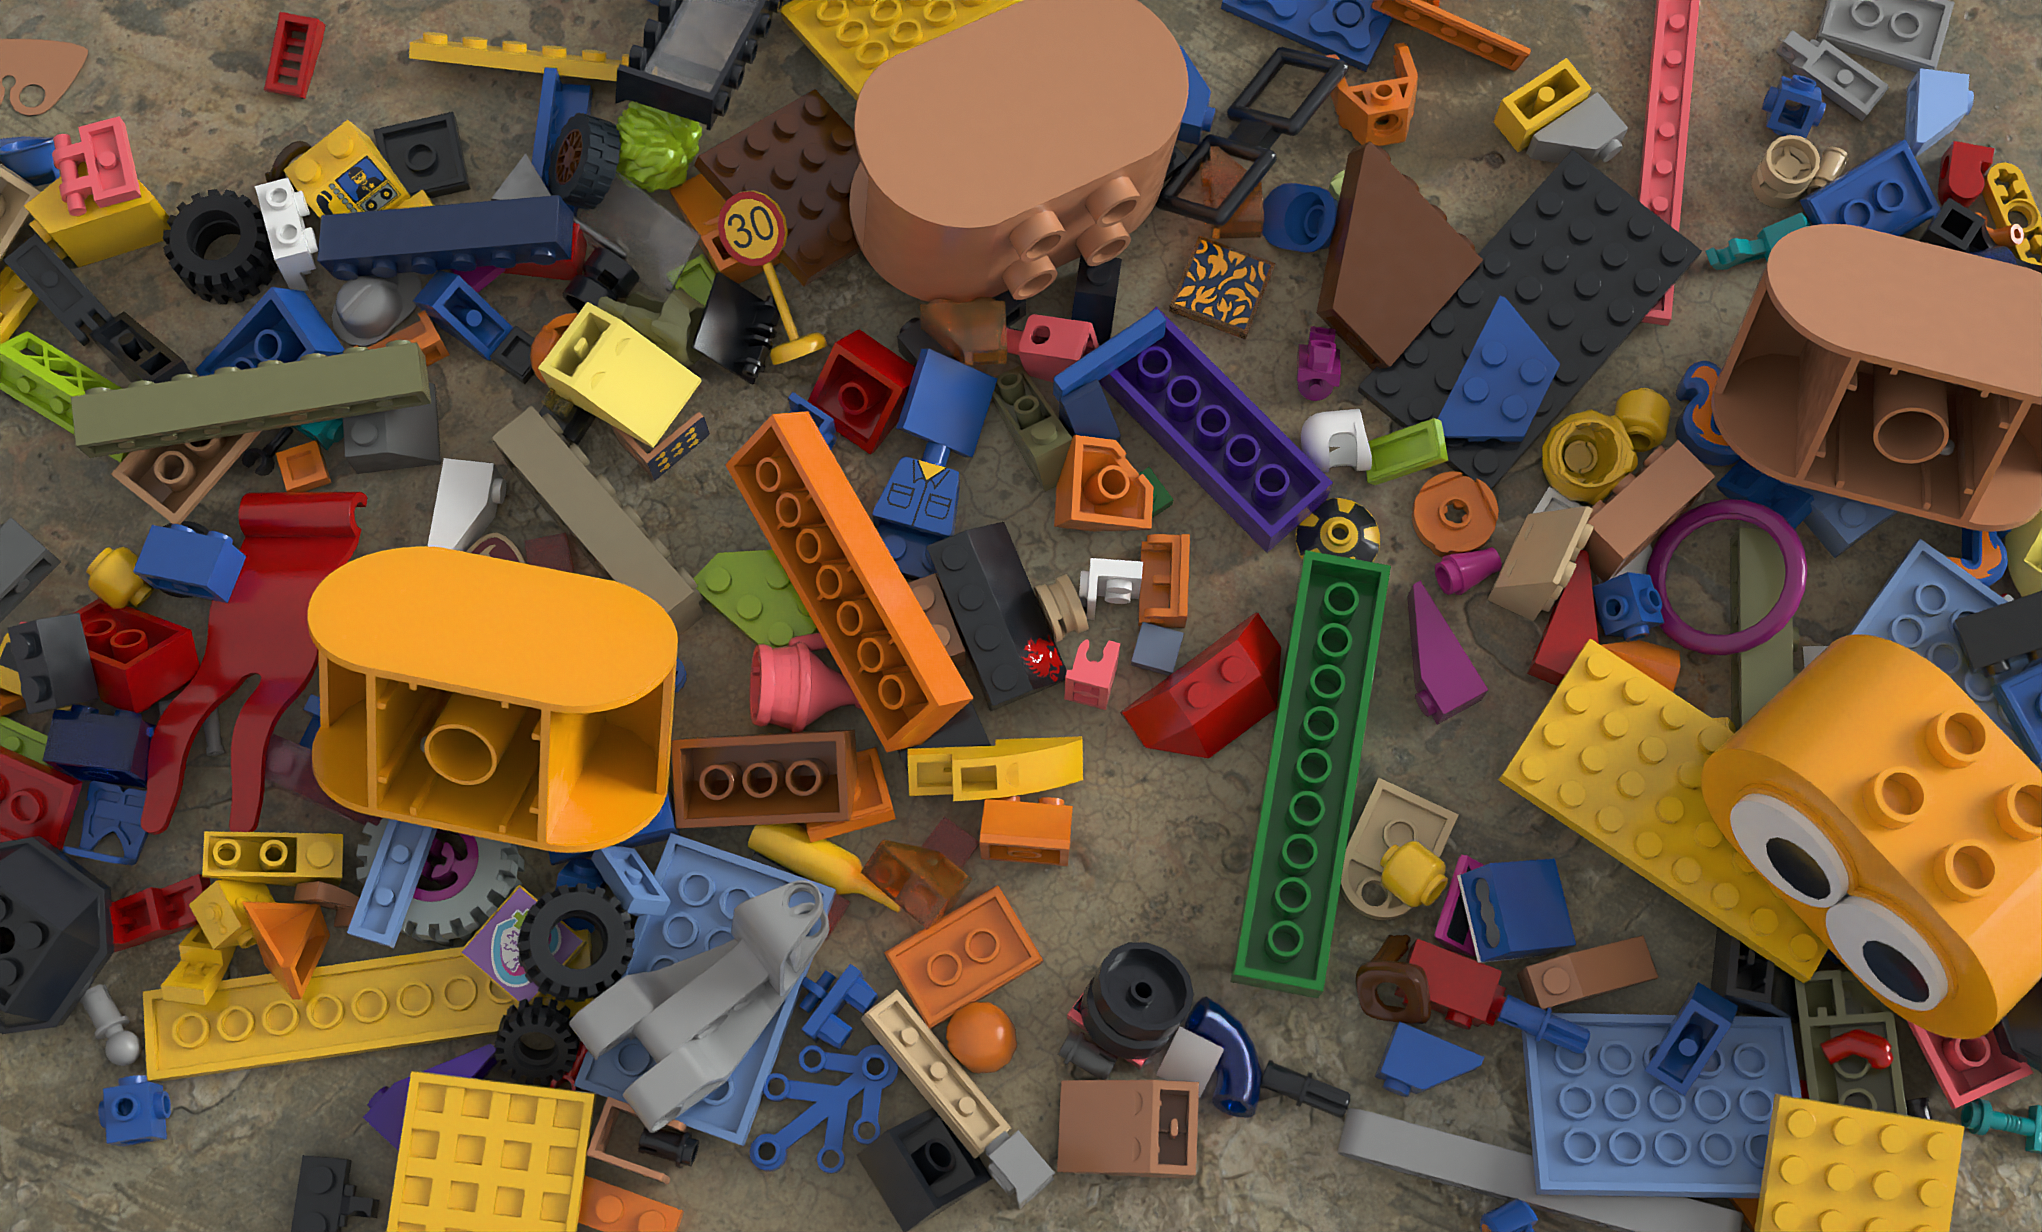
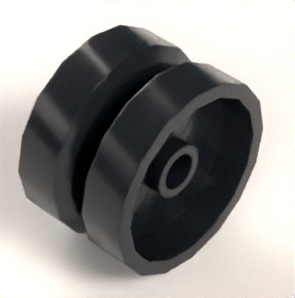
M1128 942L1114 948L1102 961L1095 976L1084 990L1080 1005L1083 1025L1093 1041L1108 1053L1124 1059L1148 1058L1159 1053L1190 1012L1194 996L1191 977L1180 960L1159 946L1147 942Z

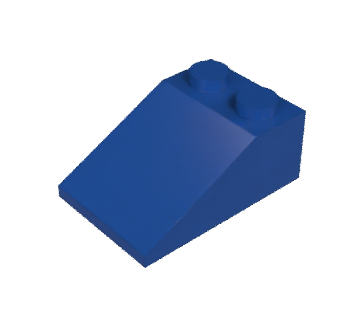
M271 287L202 361L195 371L200 377L212 375L215 370L224 367H237L244 370L256 368L263 361L278 360L288 363L300 361L302 356L313 353H320L326 356L343 354L345 349L304 291Z

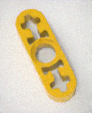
M1998 163L1984 176L1985 186L1982 191L1996 228L2012 225L2008 220V212L2011 211L2021 212L2028 221V226L2022 228L2024 233L2023 242L2006 247L2005 249L2008 254L2031 264L2042 265V217L2024 175L2018 167L2011 163ZM1999 178L2001 182H2008L2010 186L2006 190L2004 185L1997 186L1995 181ZM2008 199L2009 202L2004 205L2003 202ZM2032 235L2033 237L2028 241L2027 237ZM2030 250L2032 254H2039L2041 259L2037 262L2035 258H2027L2025 254Z

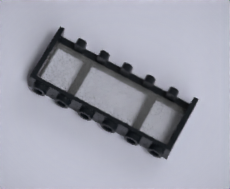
M660 0L658 21L652 19L646 21L643 47L633 44L629 53L628 66L620 64L617 68L615 104L625 100L634 101L707 125L706 130L710 131L718 115L725 116L730 104L732 89L738 90L740 88L745 73L746 63L752 64L758 51V40L760 37L764 39L767 37L772 23L773 12L780 13L784 0Z

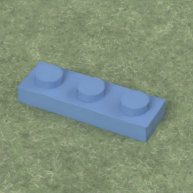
M392 819L388 820L347 933L349 935L394 949L437 828Z

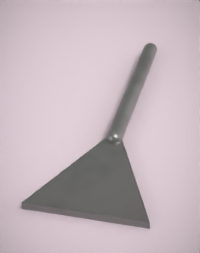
M525 153L491 200L551 196ZM575 216L573 217V223L580 224L585 234L620 258H627L626 251Z

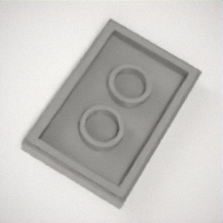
M1826 0L1815 40L1822 42L1825 39L1839 50L1916 73L1920 68L1936 70L1954 2L1949 0Z

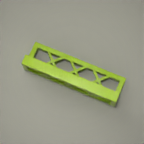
M29 331L0 344V390L74 435L71 397L85 395L84 390L91 388L123 389ZM28 348L40 356L24 355L19 351ZM51 370L66 371L73 376L57 375ZM130 452L108 456L121 463Z

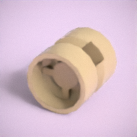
M1795 135L1782 136L1772 142L1752 175L1751 186L1754 195L1759 201L1769 207L1779 209L1790 207L1798 202L1819 169L1820 157L1815 146L1807 139Z

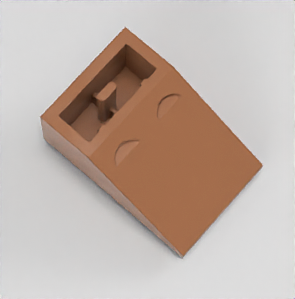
M1061 1080L1057 1172L1193 1179L1196 1176L1199 1082L1166 1080Z

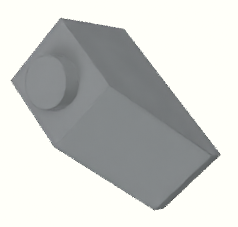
M1596 92L1535 133L1526 153L1531 159L1561 163L1574 150L1592 165L1600 159L1603 162H1607L1622 150L1623 145L1621 142L1628 127L1603 97Z

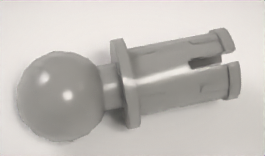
M105 984L88 989L81 998L80 1003L83 1004L97 1029L94 1032L96 1039H108L104 1049L106 1057L118 1066H127L134 1063L141 1054L142 1044L136 1034L128 1030L124 1031L123 1028L129 1024V1018L120 1014Z

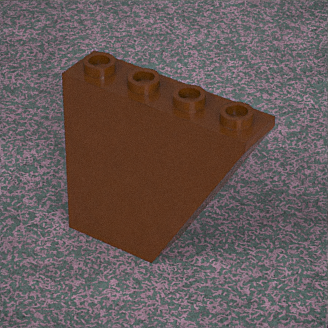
M1371 141L1353 148L1348 154L1336 213V223L1332 232L1316 313L1330 328L1335 329L1336 334L1373 371L1376 367L1380 369L1391 367L1483 259L1475 252V246L1472 241L1465 235L1457 233L1447 222L1446 214L1436 205L1430 204L1419 193V187L1416 182L1407 175L1401 174L1391 163L1389 154L1380 146L1373 145Z

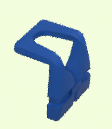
M92 781L89 784L86 801H89L88 810L84 811L79 848L64 846L63 852L115 864L131 866L136 864L149 834L142 829L140 823L147 791L133 788L125 790L122 786ZM115 832L122 844L124 857L96 853L93 850L105 836Z

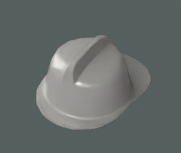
M415 272L397 273L392 278L370 275L360 276L356 280H349L341 287L337 294L332 313L334 330L342 340L353 346L365 347L381 341L416 309L417 305L413 302V299L422 290L420 279Z

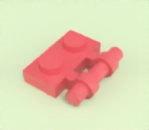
M120 116L78 127L81 142L72 144L71 137L67 134H59L53 138L55 150L52 152L55 168L60 170L63 182L59 186L62 201L67 203L70 215L81 216L87 212L84 200L89 195H93L94 201L100 208L141 197L126 126ZM86 161L89 175L79 177L77 167L81 162Z

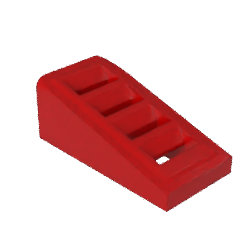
M279 11L264 91L306 99L324 37L326 25L316 18ZM293 31L306 33V40L292 38ZM288 47L304 48L303 55L287 52ZM284 60L301 63L300 70L283 67ZM280 75L298 78L297 86L278 82Z

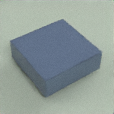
M1142 622L1131 666L1170 676L1175 668L1184 633Z

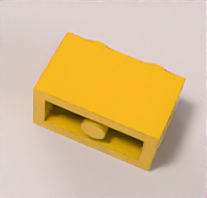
M1565 58L1502 99L1493 123L1514 149L1520 152L1529 146L1535 133L1586 100L1592 88L1571 62Z

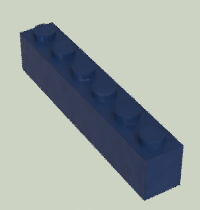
M559 195L321 215L317 261L334 278L343 281L356 280L358 276L370 275L392 278L397 273L408 272L430 275L434 274L437 270L445 269L467 272L482 266L512 268L519 263L531 262L539 265H551L556 260L571 259L574 213Z

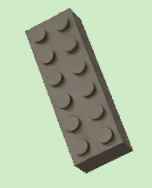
M531 405L491 437L507 466L606 580L625 584L656 601L672 619L677 631V637H679L704 616L699 604L703 597L696 589L698 585L682 566L675 570L676 566L669 558L670 553L655 535L651 538L642 527L643 522L628 504L623 507L615 496L617 494L615 489L601 473L596 476L588 465L590 463L588 458L575 443L570 445L562 435L564 433L553 417L549 413L541 417Z

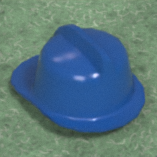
M11 137L0 139L1 164L33 186L53 183L60 176L59 169L55 168L52 152L55 150L54 137Z
M1297 183L1282 184L1273 189L1264 200L1260 210L1262 234L1270 244L1282 249L1305 253L1327 249L1330 247L1339 202L1332 197L1328 190L1321 187Z

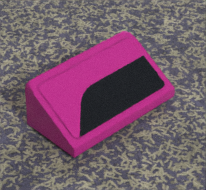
M1462 854L1458 858L1434 936L1446 950L1468 956H1476L1457 876L1484 865Z

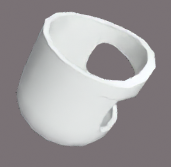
M1360 409L1316 413L1304 422L1301 431V450L1322 472H1329V468L1336 466H1351L1355 472L1371 469L1372 455ZM1329 447H1340L1329 453Z

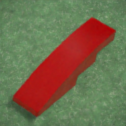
M197 874L162 889L150 887L112 902L110 913L113 925L114 953L198 925L199 923L189 904L211 886L210 878Z

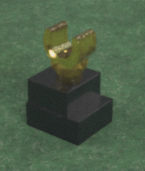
M549 388L541 401L544 405L539 412L541 417L549 413L564 433L562 435L564 438L578 446L596 416L575 405L572 399L568 398L566 400L560 397L553 388Z

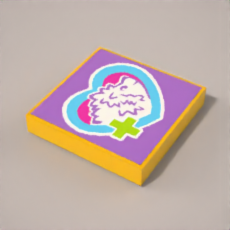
M520 884L459 953L518 1004L520 1000L527 998L529 1005H533L534 998L541 997L543 994L538 991L539 987L534 982L530 984L525 977L526 972L523 966L520 967L517 941L527 912L539 900ZM560 921L552 929L549 936L551 954L565 967L574 960L587 944L581 936L563 921Z

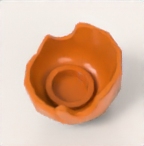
M970 1002L953 1014L946 1027L947 1047L951 1054L973 1073L997 1072L1011 1061L1017 1048L1016 1029L1013 1022L1002 1009L990 1002Z

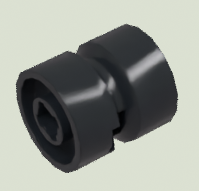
M596 247L583 264L585 274L575 275L562 293V296L579 313L587 302L597 307L601 297H608L616 302L618 298H627L639 282L640 277L622 258L607 249Z

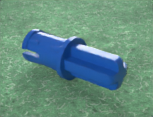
M1510 994L1507 995L1497 1019L1499 1022L1514 1026L1535 1036L1534 1040L1537 1042L1543 1038L1578 1054H1582L1585 1051L1590 1040V1031L1551 1014L1552 1009L1549 1007L1544 1010L1523 1002Z

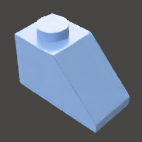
M1920 68L1908 85L1904 139H1906L1915 158L1954 130L1963 116L1969 115L1971 112L1974 93L1969 91V74Z

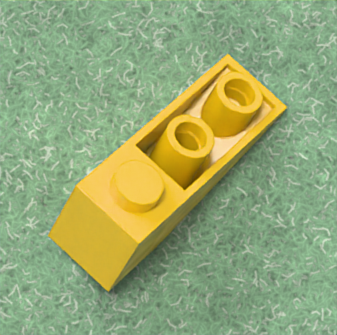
M204 831L202 877L296 887L297 883L316 881L337 887L340 885L342 879L343 834Z

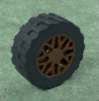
M576 113L574 117L571 116L568 119L567 124L563 126L559 137H557L555 148L551 155L548 172V186L551 190V196L559 195L566 204L584 210H593L597 204L604 200V196L608 193L610 185L615 178L620 158V134L615 124L585 113Z

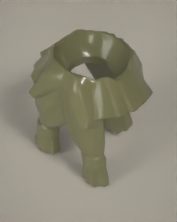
M681 287L672 292L666 301L654 299L641 292H634L625 298L626 304L616 302L608 297H601L599 299L598 308L625 322L687 368L695 364L703 356V354L694 350L691 346L705 306L687 294Z

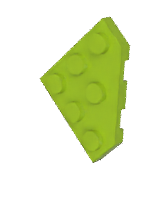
M773 550L717 553L693 578L698 585L696 589L703 599L755 645L766 644L772 648L789 646L788 643L793 637L819 632Z

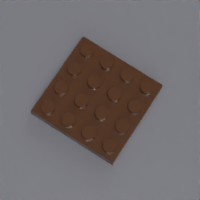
M816 89L697 157L694 166L725 201L739 192L754 190L767 194L779 205L786 219L788 233L785 247L782 248L777 258L803 287L861 251L853 232L849 209L852 180L861 162L855 142V133Z

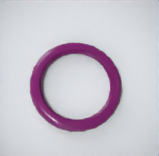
M1723 499L1702 504L1684 513L1669 525L1655 543L1647 563L1646 574L1651 576L1653 586L1661 597V613L1664 624L1659 625V627L1667 637L1682 647L1701 654L1725 656L1745 652L1767 642L1785 627L1797 611L1805 592L1808 569L1805 550L1797 532L1783 516L1765 505L1752 501ZM1725 519L1742 520L1755 524L1768 532L1776 541L1784 558L1786 571L1784 587L1777 603L1769 614L1757 624L1741 632L1726 635L1708 634L1696 630L1683 622L1669 602L1665 584L1667 567L1676 548L1694 530L1711 522Z

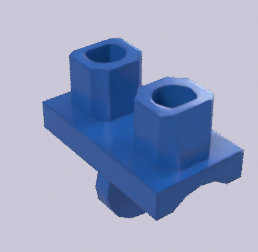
M852 964L847 967L829 993L827 989L836 977L827 970L824 971L816 983L807 977H804L801 985L809 993L800 1003L799 1007L810 1013L818 1001H821L802 1028L806 1033L805 1035L816 1043L821 1039L823 1042L841 1049L853 1032L852 1027L837 1017L844 1005L848 1003L864 1015L878 999L877 993L864 981L865 978L862 972Z

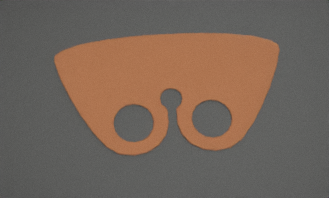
M0 39V105L5 94L2 80L10 75L16 80L15 85L10 89L9 97L15 111L28 116L41 115L48 111L59 101L78 75L88 56V50L74 43L54 40ZM35 84L41 86L45 91L44 101L36 107L24 106L20 101L21 91L28 85Z

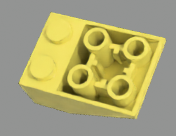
M589 302L585 304L538 367L553 393L654 448L702 382L701 378L625 322Z

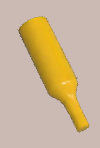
M797 823L755 825L750 835L748 848L808 880L835 888L837 895L861 894L897 913L900 912L906 901V897L890 890V888L871 878L865 872L856 855L826 839L810 843L807 829Z

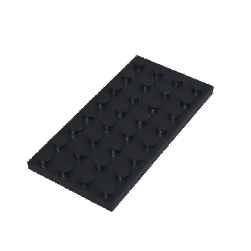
M1572 150L1479 252L1478 255L1483 261L1391 367L1384 369L1376 367L1359 385L1358 392L1403 429L1433 418L1438 419L1500 295L1505 297L1557 359L1560 366L1522 441H1500L1496 438L1486 441H1468V438H1445L1448 461L1445 463L1454 471L1463 473L1462 476L1470 477L1474 481L1478 478L1493 490L1642 322L1645 316L1697 260L1702 250Z

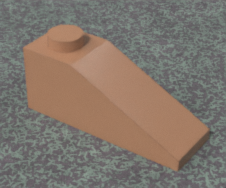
M1644 936L1566 954L1527 966L1517 974L1526 1003L1544 1010L1549 1007L1552 1011L1659 978Z

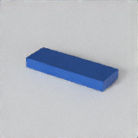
M1154 309L1054 376L1053 395L1058 402L1063 396L1097 379L1099 381L1163 338L1166 328L1164 316L1158 309Z

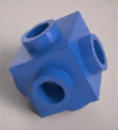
M1793 75L1792 79L1781 76L1777 88L1769 87L1762 105V110L1767 111L1766 127L1771 128L1774 133L1781 136L1795 135L1806 139L1811 126L1818 127L1825 111L1826 103L1822 102L1821 88L1816 87L1817 83L1814 80L1801 75ZM1788 99L1800 104L1792 107L1786 103V100Z
M1627 572L1592 587L1598 607L1597 619L1600 626L1604 629L1606 636L1624 637L1625 642L1637 641L1650 635L1649 629L1664 624L1661 613L1662 600L1653 586L1650 575Z
M138 1075L118 1079L119 1086L103 1088L104 1101L99 1103L98 1114L101 1126L106 1128L107 1144L128 1146L167 1139L165 1118L170 1117L171 1103L168 1093L163 1091V1085L147 1081V1076Z

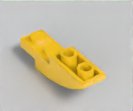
M1082 736L995 739V746L908 749L909 796L953 794V801L982 800L1040 792L1082 781Z

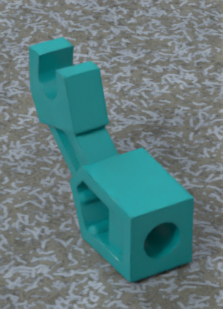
M1798 213L1763 228L1758 233L1757 240L1749 241L1747 239L1733 238L1728 241V247L1716 250L1713 247L1706 250L1710 265L1716 270H1726L1734 265L1764 258L1767 261L1772 248L1782 237L1800 228L1811 226L1805 215Z

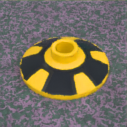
M1330 498L1297 526L1295 543L1301 560L1305 550L1374 562L1380 547V533L1375 519L1363 506L1348 499ZM1341 528L1345 530L1347 537L1343 540H1338L1332 535V530Z

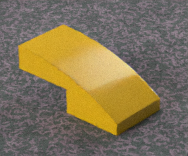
M199 924L195 925L179 944L181 961L161 984L163 1000L206 1005L224 977L237 946L213 950Z

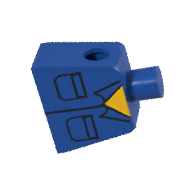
M928 442L921 461L909 457H902L899 460L873 510L872 518L875 528L878 529L879 525L936 540H943L954 535L960 491V476L958 471L946 468L951 452L947 446Z

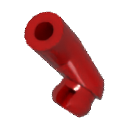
M1852 1029L1820 1044L1821 1050L1830 1065L1855 1054L1868 1059L1872 1068L1884 1069L1891 1065L1894 1058L1890 1051L1892 1048L1891 1044L1884 1037L1861 1029Z

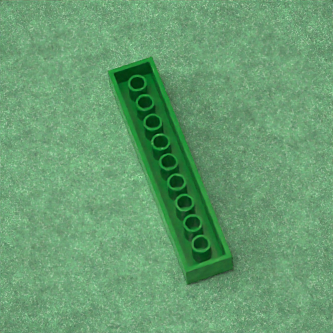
M1305 550L1300 565L1230 980L1232 983L1317 999L1324 991L1390 576V565Z

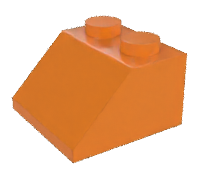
M1017 795L994 798V800L985 799L979 842L981 859L1068 866L1073 806L1064 805V800L1052 797L1039 798L1038 803L1020 802L1021 797Z

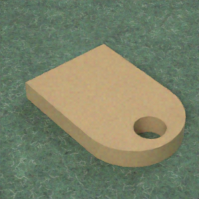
M1378 778L1346 847L1340 891L1349 906L1359 914L1375 920L1395 919L1412 910L1413 907L1406 905L1381 884V875L1384 868L1380 866V861L1391 846L1396 844L1401 847L1410 841L1419 842L1440 858L1459 814ZM1374 883L1381 886L1385 891V902L1380 906L1368 905L1362 898V888L1365 885Z

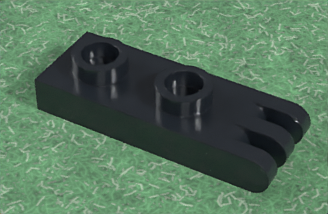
M37 233L3 260L83 346L90 342L88 336L79 329L83 324H86L92 331L100 328L92 319L97 313L106 323L114 319L111 313Z

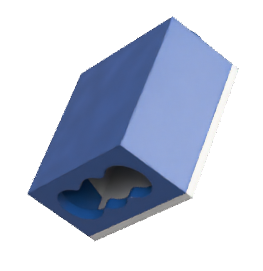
M1555 858L1489 863L1457 876L1478 963L1541 957L1576 945Z

